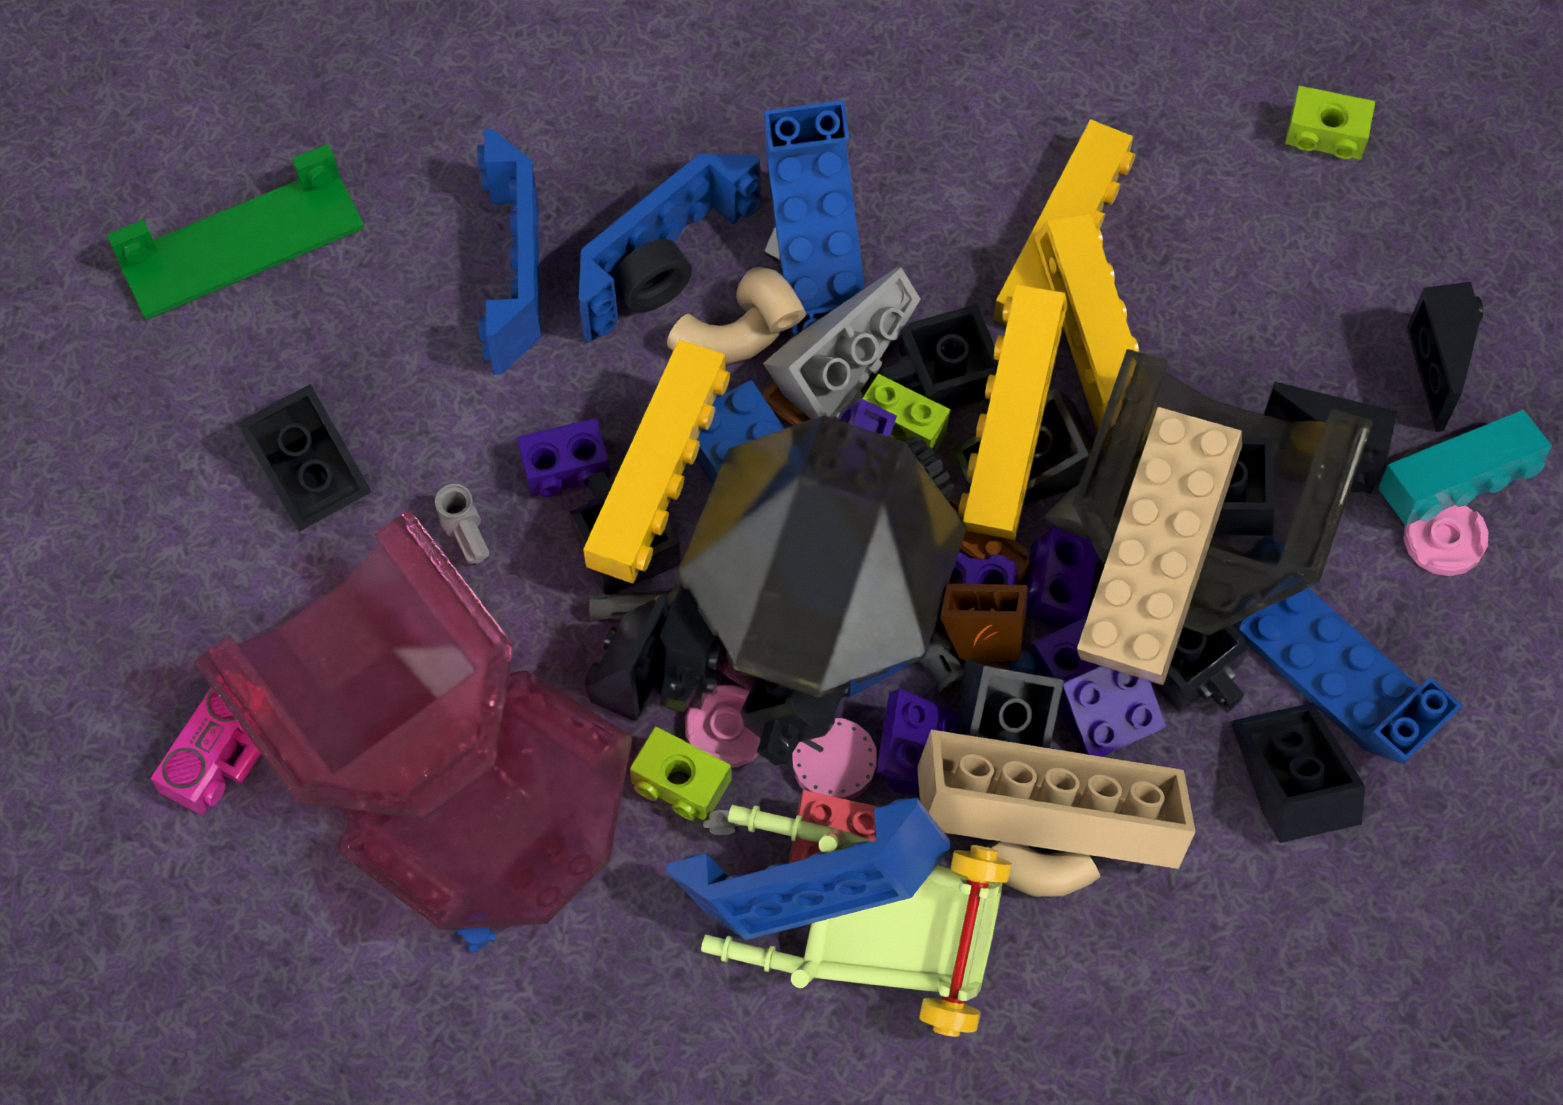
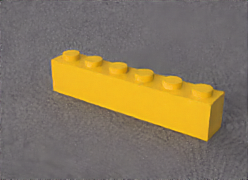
M1090 119L996 299L994 321L1007 326L1008 321H1003L1004 304L1007 296H1014L1016 284L1051 290L1034 238L1048 220L1091 213L1095 226L1099 229L1101 228L1105 213L1101 211L1105 203L1113 204L1120 188V183L1117 180L1120 174L1128 175L1134 162L1135 154L1130 152L1133 136Z
M1091 213L1048 220L1034 238L1051 290L1064 292L1066 296L1067 309L1063 328L1105 457L1111 458L1141 452L1144 450L1145 437L1149 435L1157 410L1151 396L1150 379L1143 372L1139 360L1137 340L1131 336L1126 321V306L1118 297L1114 284L1115 274L1113 267L1110 263H1107L1102 248L1103 238L1101 231L1095 226Z
M1016 284L1014 296H1007L1005 300L1003 321H1008L1005 336L998 335L996 340L994 360H999L996 375L990 374L987 380L985 399H990L987 414L981 413L979 416L976 430V438L981 439L978 454L972 453L970 456L967 477L972 478L970 492H963L958 510V517L963 518L967 531L1016 540L1067 309L1064 292Z
M681 339L678 340L583 551L586 568L632 584L639 570L645 572L648 568L653 553V548L650 547L655 534L662 535L668 521L669 512L666 511L671 499L677 500L684 484L683 470L687 463L692 465L697 457L700 447V441L697 439L701 430H708L715 413V406L712 405L717 394L723 396L727 389L730 372L726 371L725 354Z

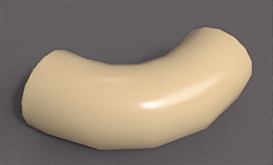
M764 267L752 268L746 272L738 284L736 298L739 306L746 312L752 307L758 308L771 332L789 329L799 323L806 315V311L791 285L775 270Z
M754 307L750 308L734 323L723 326L709 325L691 314H686L676 322L670 331L667 346L674 351L678 340L681 339L725 354L726 365L751 359L771 345L779 336V332H771L758 308Z
M993 841L986 846L997 850L998 858L1012 863L1009 880L1005 884L1033 897H1063L1089 886L1100 878V873L1095 863L1086 854L1066 851L1040 853L1026 845Z

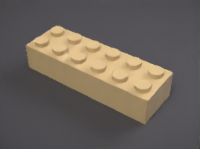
M1161 407L1157 408L1077 647L1081 660L1164 685L1242 448L1241 430Z
M938 730L930 731L917 767L920 802L944 833L1179 869L1196 832L1184 770Z

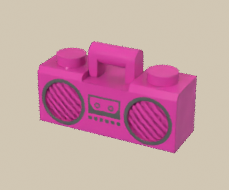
M221 672L150 778L158 792L203 816L209 805L215 806L223 796L225 777L242 784L265 749L262 743L253 738L256 734H262L271 721L272 707L267 696L261 691ZM241 747H243V751L241 752L233 766H231V762L233 761Z

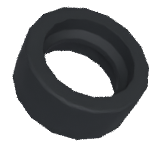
M659 239L651 241L635 249L619 264L613 276L615 289L632 311L648 312L655 310L670 302L687 286L692 276V266L677 244L672 240Z

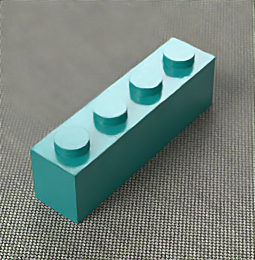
M1521 410L1388 464L1378 490L1405 526L1418 520L1428 521L1436 517L1442 510L1454 505L1462 507L1488 491L1496 493L1512 481L1522 477L1529 479L1536 476L1545 467L1544 462L1552 444L1528 414Z

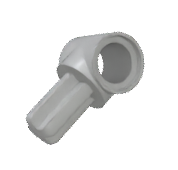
M460 484L446 485L438 491L435 497V506L440 525L449 537L456 538L467 563H482L489 556V549L478 528L481 518L474 506L472 495L466 487ZM454 506L465 507L461 512L456 514H451L447 512L450 508Z

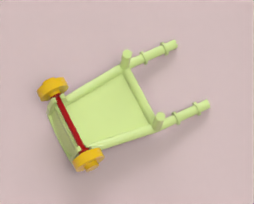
M732 805L728 816V822L748 826L749 832L761 829L791 836V841L797 842L798 838L819 843V849L823 853L846 849L857 842H872L841 829L802 821L803 817L800 815L793 819L762 812L760 807L754 805L753 809ZM971 845L970 851L955 850L950 869L937 864L912 898L812 923L804 958L778 952L776 947L770 945L769 949L735 942L733 941V936L729 935L726 939L705 935L701 952L721 956V961L727 962L728 959H734L763 966L765 972L775 969L792 973L791 982L797 988H803L811 980L818 978L939 992L942 999H923L919 1019L933 1025V1031L947 1036L958 1037L960 1032H976L981 1012L972 1006L964 1004V1001L977 997L981 990L993 938L1002 885L1009 880L1012 863L998 858V851L988 847Z

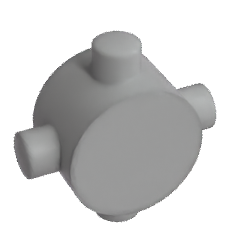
M728 810L713 811L709 814V819L703 820L704 828H709V832L715 835L732 834L735 832V826L741 825L728 822Z

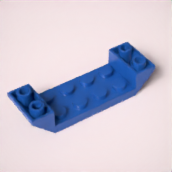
M844 100L763 111L765 153L782 276L795 291L806 311L805 317L791 327L792 338L865 289L846 141L850 140Z
M484 129V145H477L478 168L481 169L482 190L490 191L492 205L513 204V211H510L511 235H513V245H510L511 268L514 269V280H511V299L486 300V316L478 317L479 339L482 341L484 361L491 360L493 375H500L541 338L539 205L532 160L493 129Z
M698 154L581 249L579 306L583 337L588 343L598 336L603 337L615 327L618 320L613 276L619 264L635 249L659 239H668L675 242L682 230L692 221L698 222L702 220L709 212L711 206L732 225L742 217L748 218L755 213L761 202L760 159L756 155Z
M1269 536L1213 587L1212 592L1228 621L1243 636L1249 647L1364 751L1405 764L1463 705L1431 676L1421 686H1418L1296 577L1302 562L1275 538Z
M917 797L898 799L890 805L874 809L876 841L857 842L846 849L830 853H816L809 856L808 859L789 864H774L766 870L747 875H732L728 877L707 853L689 855L683 860L666 864V872L705 913L743 939L749 940L910 899L950 849V840Z

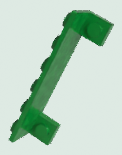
M329 144L292 158L297 181L153 240L144 219L106 234L144 318L150 319L363 230V220L340 178L336 160Z

